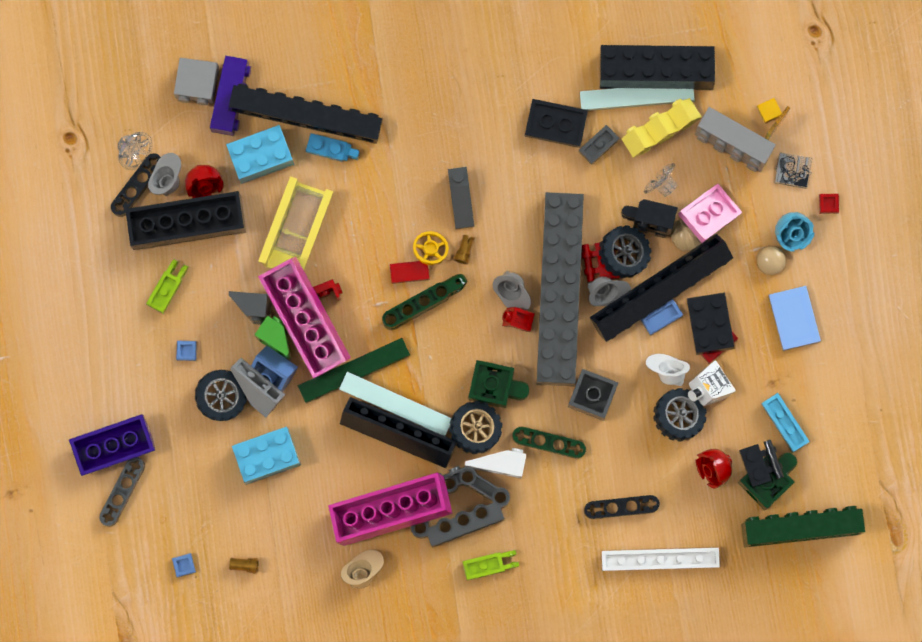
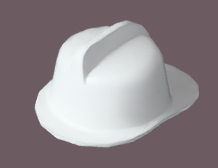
M654 354L646 359L647 367L658 373L660 380L667 385L682 386L685 373L690 370V365L687 362L669 355Z

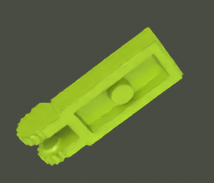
M175 259L171 262L167 271H164L146 305L162 314L166 311L188 270V266L184 265L181 267L177 277L172 275L178 264V261Z
M516 550L504 553L498 552L462 561L467 581L519 567V562H512L507 565H503L502 558L516 555Z

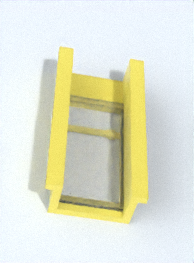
M290 176L258 262L272 269L293 257H297L304 270L333 191L326 189L324 192L299 183L297 178Z

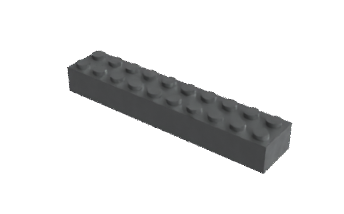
M545 193L536 385L575 387L584 194Z

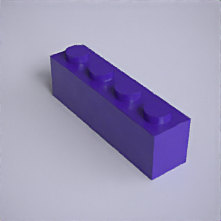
M225 55L210 123V130L213 133L234 136L235 131L239 129L240 120H237L239 113L228 111L233 85L245 84L246 78L250 77L251 66H249L247 59Z

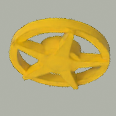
M427 231L419 234L414 240L413 253L420 262L427 265H436L447 257L449 246L441 234ZM427 236V241L424 245L417 244L419 239ZM430 236H435L442 242L437 244V242L431 240ZM445 245V254L441 257L438 253V248ZM416 248L423 250L425 253L424 258L418 254ZM429 256H435L438 260L429 261L426 259Z

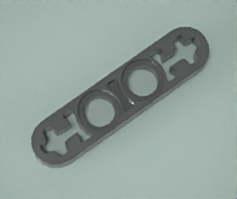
M139 457L129 459L100 513L99 518L103 525L108 527L115 525L145 468V463ZM139 461L140 469H135L133 472L136 477L134 478L126 474L127 470L131 473L133 469L131 463ZM124 478L132 480V485L129 488L122 487L121 482ZM116 495H121L123 498V502L119 506L114 505L112 501ZM109 505L114 509H119L117 513L113 511L111 515L114 518L113 521L106 523L104 515L110 514L111 509L108 508Z

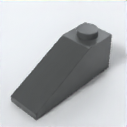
M467 167L448 169L455 229L474 227Z

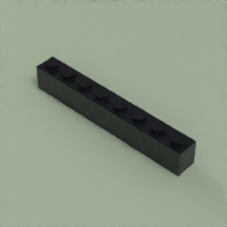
M245 84L233 85L228 111L377 144L383 119L379 118L377 114H361L356 109L343 110L338 105L326 106L323 105V102L316 100L308 102L298 96L290 98L281 92L272 94L263 88H256L254 90Z
M718 234L712 236L592 315L590 319L598 334L606 342L615 338L619 333L630 328L640 319L647 317L651 312L662 307L672 298L679 296L680 293L694 286L704 277L711 275L713 271L726 265L733 259L726 242Z

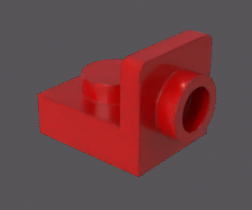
M333 279L313 287L320 298H325L331 294V291H334L337 300H341L339 294L343 292L339 283L335 284Z
M509 307L503 313L502 326L530 332L535 313L517 307Z

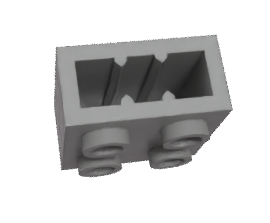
M180 58L174 89L175 98L183 103L197 101V104L200 105L213 104L219 72L218 64L216 62Z

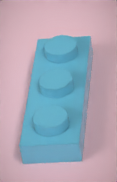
M778 393L761 403L792 453L810 442Z

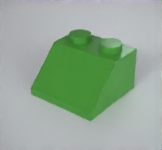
M267 316L255 333V337L259 342L290 361L292 356L287 332L284 328L285 325L277 317L273 316L270 318Z

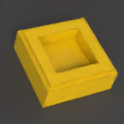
M775 98L757 105L764 123L782 116Z

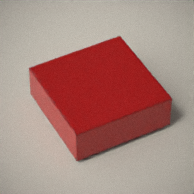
M819 194V214H839V194Z

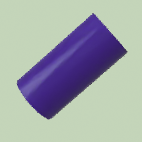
M143 414L69 439L81 476L155 451L154 441Z

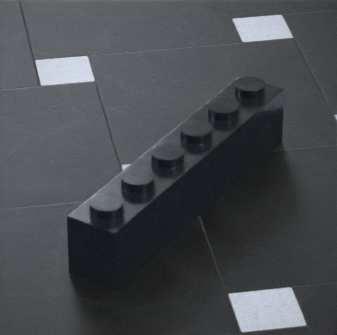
M352 397L349 398L340 420V424L444 468H447L457 443L453 439Z

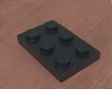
M532 99L525 137L580 148L588 110Z
M725 292L687 298L696 355L734 349Z

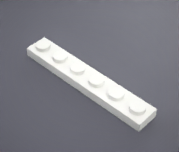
M719 548L602 551V571L720 567Z

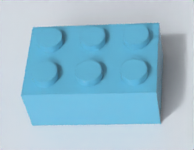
M280 125L226 144L241 184L294 165Z
M287 426L232 446L246 485L301 465Z

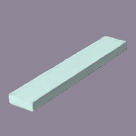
M614 88L580 91L581 109L588 111L672 104L678 99L685 100L688 98L692 102L695 101L694 89Z
M349 372L346 373L339 388L341 391L443 436L446 435L450 426V417Z

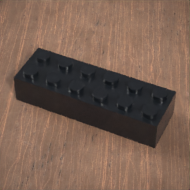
M601 45L600 89L713 90L715 46Z
M239 191L125 209L130 246L133 250L246 233L242 199Z

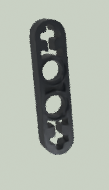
M152 153L145 158L113 200L111 210L116 216H125V209L132 208L146 190L152 174L144 168L145 166L148 169L150 168L151 159L159 160L161 157L158 154ZM153 165L150 170L152 172L154 171L156 165ZM140 173H146L148 175V179L146 182L138 181V175ZM129 188H135L137 191L136 195L132 198L126 195V191ZM122 196H124V198L130 203L127 204V202L125 201V203L123 204L124 210H119L118 212H116L117 208L115 206L117 204L121 205L124 202V200L121 199Z
M654 495L591 501L586 504L584 513L589 519L649 514L658 510L660 502ZM642 499V503H648L649 499H652V502H656V505L653 506L652 510L649 506H643L644 511H640L639 500ZM628 501H634L637 504L635 511L630 512L626 509ZM604 503L603 510L605 515H601V511H597L592 516L591 512L587 511L591 505H594L595 508H601L600 504ZM609 503L617 505L618 510L616 513L610 514L606 508Z

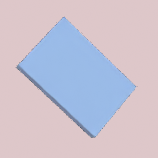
M806 286L768 295L783 351L821 341Z

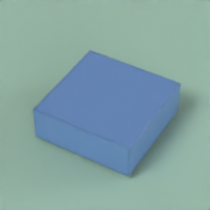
M177 341L176 360L196 361L197 342Z
M191 553L172 558L177 578L196 573Z

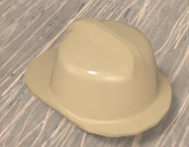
M367 550L360 553L342 568L341 578L353 589L369 586L373 576L383 567L384 558L382 554L377 550Z

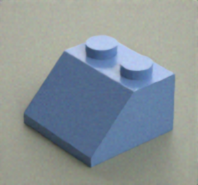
M268 346L255 357L251 365L282 392L290 383L298 366Z

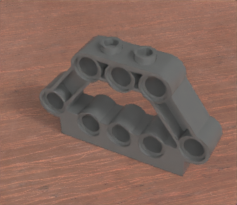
M457 466L451 468L448 474L443 475L445 481L451 479L455 482L454 488L447 489L448 494L456 492L458 487L463 485L470 487L493 503L487 506L478 504L471 512L460 511L456 514L455 518H442L437 522V525L429 527L430 521L423 522L426 530L421 534L415 531L416 525L411 526V532L419 539L428 537L433 548L486 528L505 519L501 509L509 504L510 494L505 488H498L477 475L476 471L471 467L460 469ZM464 473H471L473 480L470 482L463 481L462 476ZM503 493L506 496L505 502L498 503L495 500L496 494ZM481 508L487 511V516L482 519L476 516V511ZM465 515L469 518V522L467 525L462 526L458 523V518ZM443 522L451 525L448 532L444 533L440 530V525Z

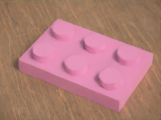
M716 184L682 209L678 215L700 242L703 243L737 218L742 211L720 185Z

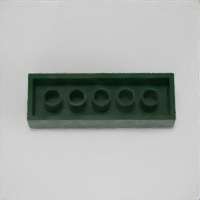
M848 506L843 508L842 511H837V508L825 509L823 513H818V510L806 511L804 515H798V512L787 513L779 518V514L768 515L762 520H759V516L749 517L741 524L744 548L855 536L865 533L863 510L857 509V506Z

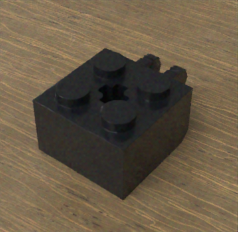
M643 199L639 202L638 208L629 205L624 206L621 210V215L624 219L633 221V227L639 229L640 233L652 232L657 237L666 238V236L670 237L678 207Z

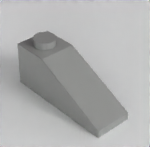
M240 358L230 368L251 406L264 417H267L285 396L282 391L244 359Z

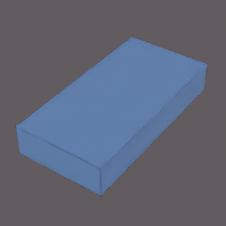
M674 299L640 320L651 336L682 317L683 314Z

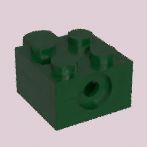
M476 360L468 400L480 401V403L485 402L492 406L506 408L508 398L525 400L529 395V386L525 382L513 380L514 368Z
M783 453L778 458L779 463L783 467L781 470L784 477L776 479L774 472L769 473L770 482L753 488L747 474L738 482L764 511L795 483L788 475L797 465V459L792 453ZM765 456L763 459L766 467L772 466L769 456Z

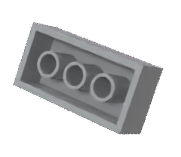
M711 107L707 109L695 132L699 141L705 144L707 142L712 144L713 148L718 152L728 153L731 155V159L736 162L742 161L747 164V168L754 172L757 170L759 172L762 171L776 145Z

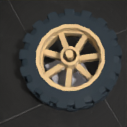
M474 401L462 405L450 420L449 432L452 434L451 439L457 442L456 446L464 449L463 451L466 453H484L490 450L501 437L502 422L500 423V415L496 414V410L493 407H489V404L485 402ZM473 414L480 415L478 421H475ZM468 415L470 417L472 424L464 421V419ZM484 418L488 424L483 425L481 423L482 419ZM462 425L469 427V430L464 433ZM489 428L488 435H486L481 429ZM477 433H479L484 438V440L477 441ZM473 434V440L468 438L467 435Z

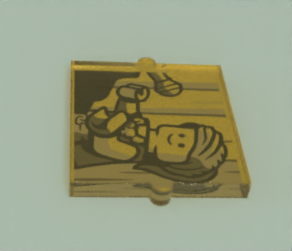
M789 106L785 108L769 129L765 139L769 140L783 122L790 110Z

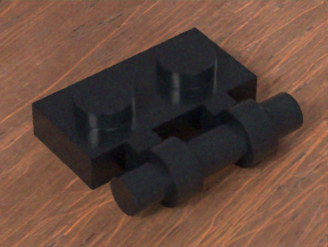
M771 440L764 441L766 449L760 451L758 444L739 450L752 488L770 482L769 473L774 472L776 479L784 477L781 470L783 469L782 464L778 461L776 456L777 450L775 446L773 447ZM769 456L772 466L766 467L763 457Z

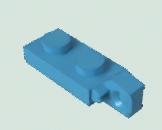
M312 133L306 148V153L341 162L347 161L348 158L358 160L360 154L359 150L352 149V145L347 142Z

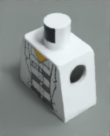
M715 360L689 383L692 390L688 392V397L691 401L699 400L703 406L726 399L736 390Z

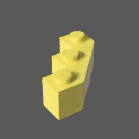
M690 98L676 100L672 103L673 107L667 112L661 114L657 112L649 117L650 121L640 127L633 126L626 131L627 134L622 138V141L633 158L647 153L651 150V147L658 143L662 144L672 138L675 133L689 128L702 117Z

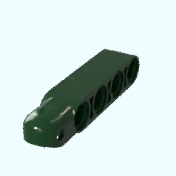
M463 274L454 275L386 311L382 316L385 328L395 330L446 302L449 297L460 292L468 282ZM440 288H444L447 291L443 297H439L436 294V291ZM421 298H428L430 303L427 306L420 305L419 301ZM411 307L413 312L411 315L403 314V309ZM389 316L396 318V322L392 325L386 323V319Z

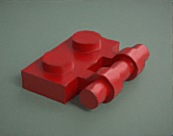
M600 242L594 244L595 251H590L589 244L582 245L581 257L584 259V276H587V283L593 282L595 280L594 275L597 274L600 277H608L611 280L620 278V276H613L612 272H608L605 269V265H602L600 261L601 256H599ZM597 257L598 267L593 268L591 258Z

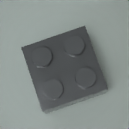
M582 369L568 408L604 421L618 382Z

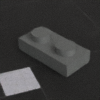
M605 125L579 149V153L592 165L619 140V137Z

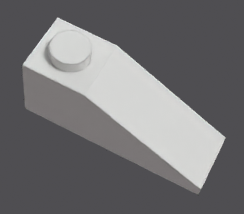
M512 448V451L506 450L465 461V467L522 479L526 454L521 449Z

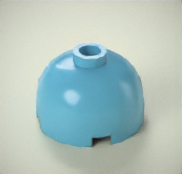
M787 213L778 220L775 226V236L785 250L791 252L799 248L802 250L811 243L814 237V226L801 213Z

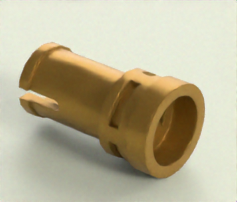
M463 235L459 250H457L453 260L467 265L475 238L472 236L468 238L469 235Z
M230 558V570L247 571V573L257 574L259 567L258 558Z

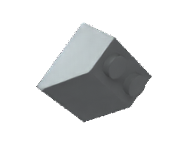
M229 291L231 299L253 324L261 325L267 316L270 317L272 301L268 294Z

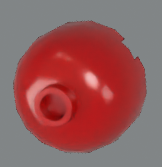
M197 165L187 173L185 188L189 197L198 198L210 196L217 191L220 193L224 188V182L218 170L213 166Z
M708 449L697 454L699 457L695 460L697 471L702 480L706 477L707 481L710 482L707 484L713 489L718 488L729 480L732 475V459L729 455L719 449Z

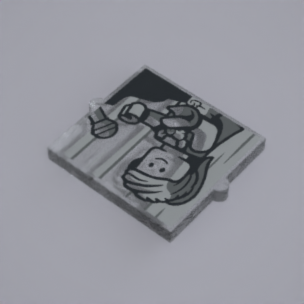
M779 152L778 163L775 166L776 175L774 183L807 189L809 176L812 174L810 171L812 158Z

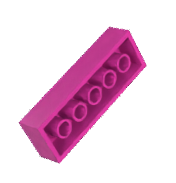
M293 257L258 276L313 378L351 358L297 257Z
M439 473L430 474L328 505L336 543L342 546L453 514L444 476Z

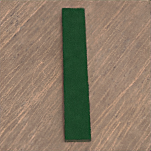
M400 338L297 386L305 403H308L339 389L347 372L363 378L409 357L410 353L403 338Z

